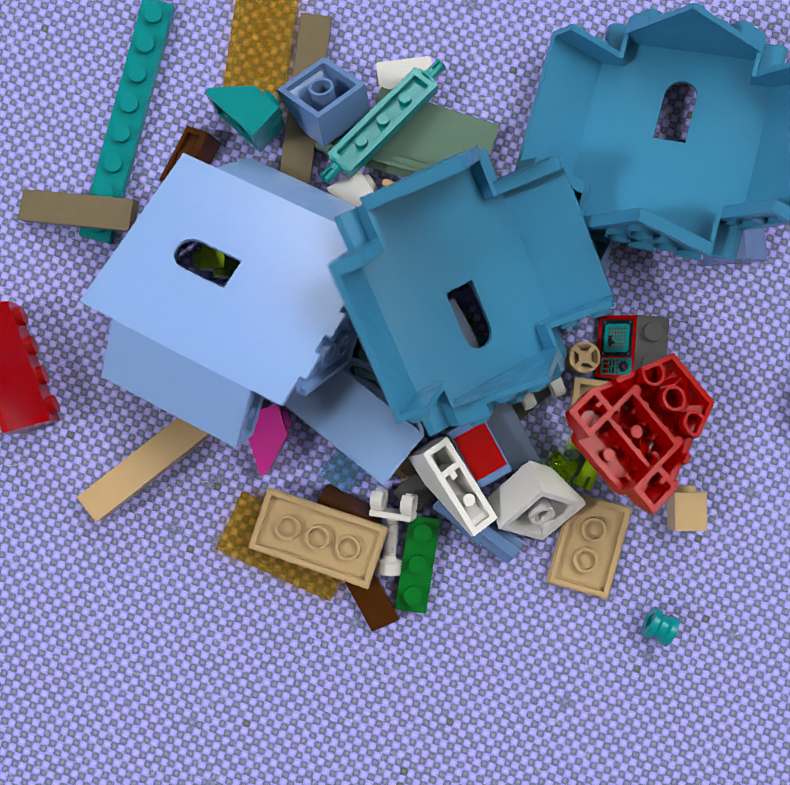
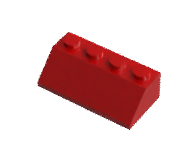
M10 301L0 302V428L2 434H25L60 421L57 414L60 412V406L56 397L50 394L47 383L50 382L49 375L43 365L40 366L36 354L39 353L38 344L34 337L29 335L27 330L28 316L23 307H19L18 304Z

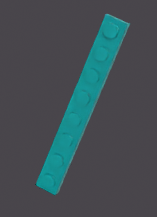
M142 0L89 195L125 198L175 13L173 4L159 0ZM80 228L79 236L112 245L116 231Z

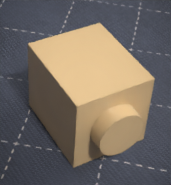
M678 485L676 491L667 500V528L673 531H707V492L696 491V485Z

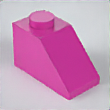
M279 404L260 409L254 434L249 438L260 476L271 472L290 436L289 427H293L288 408L283 410Z

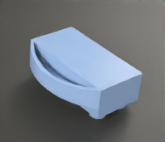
M352 357L350 364L306 396L293 391L284 405L384 486L423 438L424 430L421 421L410 423L409 420L397 424L384 393L371 382L353 375L349 371L350 367L355 365L375 374L371 364Z

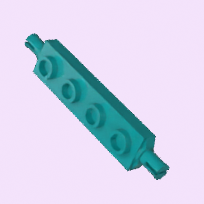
M436 59L426 71L414 67L328 152L331 164L319 174L321 180L329 185L340 172L353 177L438 93V85L435 79L446 70L445 64L442 61L440 62V59Z

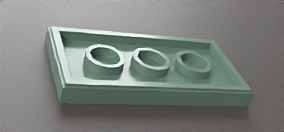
M381 87L376 104L391 90ZM428 102L379 151L430 165L436 164L459 152L461 154L478 145L479 150L486 148L490 156L500 125Z

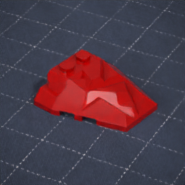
M672 353L586 391L565 412L568 426L573 431L571 435L572 443L612 491L618 495L626 494L634 505L649 514H655L676 491L679 484L676 480L682 465L688 464L691 454L688 453L694 438L700 437L715 402L676 354Z

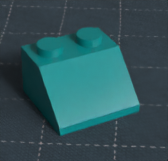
M256 86L212 87L205 91L215 112L260 153L285 127L282 117L284 112L279 107L280 102L268 90H265L263 93Z

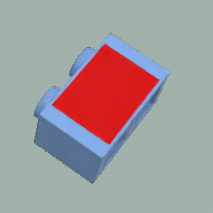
M486 422L477 426H471V423L454 426L445 431L479 488L513 471Z

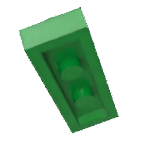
M417 515L415 520L407 524L395 609L426 614L440 526L439 518Z

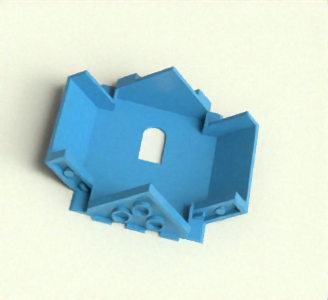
M695 2L664 14L656 9H646L630 16L627 25L609 24L605 40L596 38L586 32L584 27L577 24H569L552 32L515 171L559 153L588 230L594 241L610 243V240L619 243H629L628 247L651 252H654L655 249L674 252V256L698 261L701 260L702 255L735 261L743 230L790 225V62L785 63L788 48L781 45L766 44V34L754 27V24L749 21H737L729 25L728 21L718 18L707 11L703 5ZM677 83L691 85L697 94L685 143L654 138L664 96L667 90Z
M478 145L461 154L459 152L441 160L425 170L422 169L390 184L388 187H382L360 197L362 205L334 217L347 251L327 264L328 269L397 424L409 420L410 423L423 421L429 436L435 435L449 426H462L471 423V426L483 424L490 419L497 404L507 402L508 405L515 404L525 399L528 391L529 393H534L546 388L548 383L557 380L560 374L563 373L565 367L564 358L568 357V352L557 326H561V329L572 327L580 322V318L591 315L592 318L603 316L609 313L610 308L614 306V294L559 153L498 178L486 148L479 150ZM469 281L489 328V338L486 344L480 348H473L465 340L446 293Z

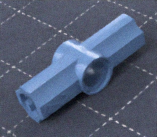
M438 498L431 506L458 526L457 529L479 546L482 544L507 564L515 558L524 544L522 540L511 532L499 529L496 520L477 535L470 536Z

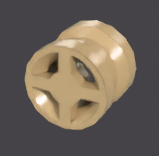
M583 341L571 346L567 351L568 357L565 358L566 365L572 372L584 374L597 368L601 356L594 344Z

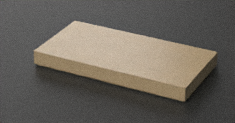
M268 487L248 548L369 589L389 527Z

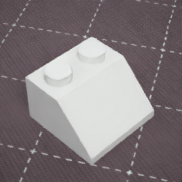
M530 460L522 465L515 474L502 483L488 497L489 504L498 517L496 523L499 529L539 540H544L586 505L584 499L552 467Z

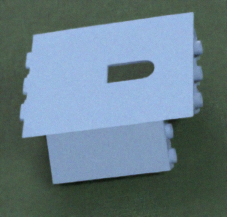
M183 153L79 301L112 318L108 328L109 339L107 349L103 355L104 365L101 377L232 447H238L253 436L264 397L282 406L292 391L306 396L351 362L359 336L351 322L347 309L340 301V293L327 264L347 251L334 217L357 206L250 157L215 168ZM189 241L201 242L240 261V264L223 288L177 264L182 244Z

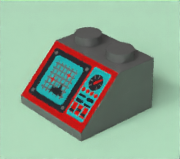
M646 315L598 317L596 347L601 357L599 365L594 370V378L613 380L667 356L669 317Z

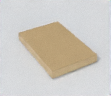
M578 493L584 499L586 505L560 526L546 582L608 599L632 508Z

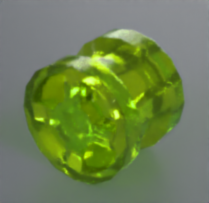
M554 450L545 465L552 467L569 484L578 467V461L574 459L567 460L562 456L561 452Z

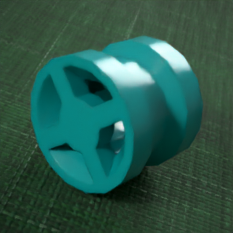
M655 606L647 614L642 625L641 634L647 638L654 637L658 640L659 644L667 647L678 632L680 619L673 615H664L663 610Z

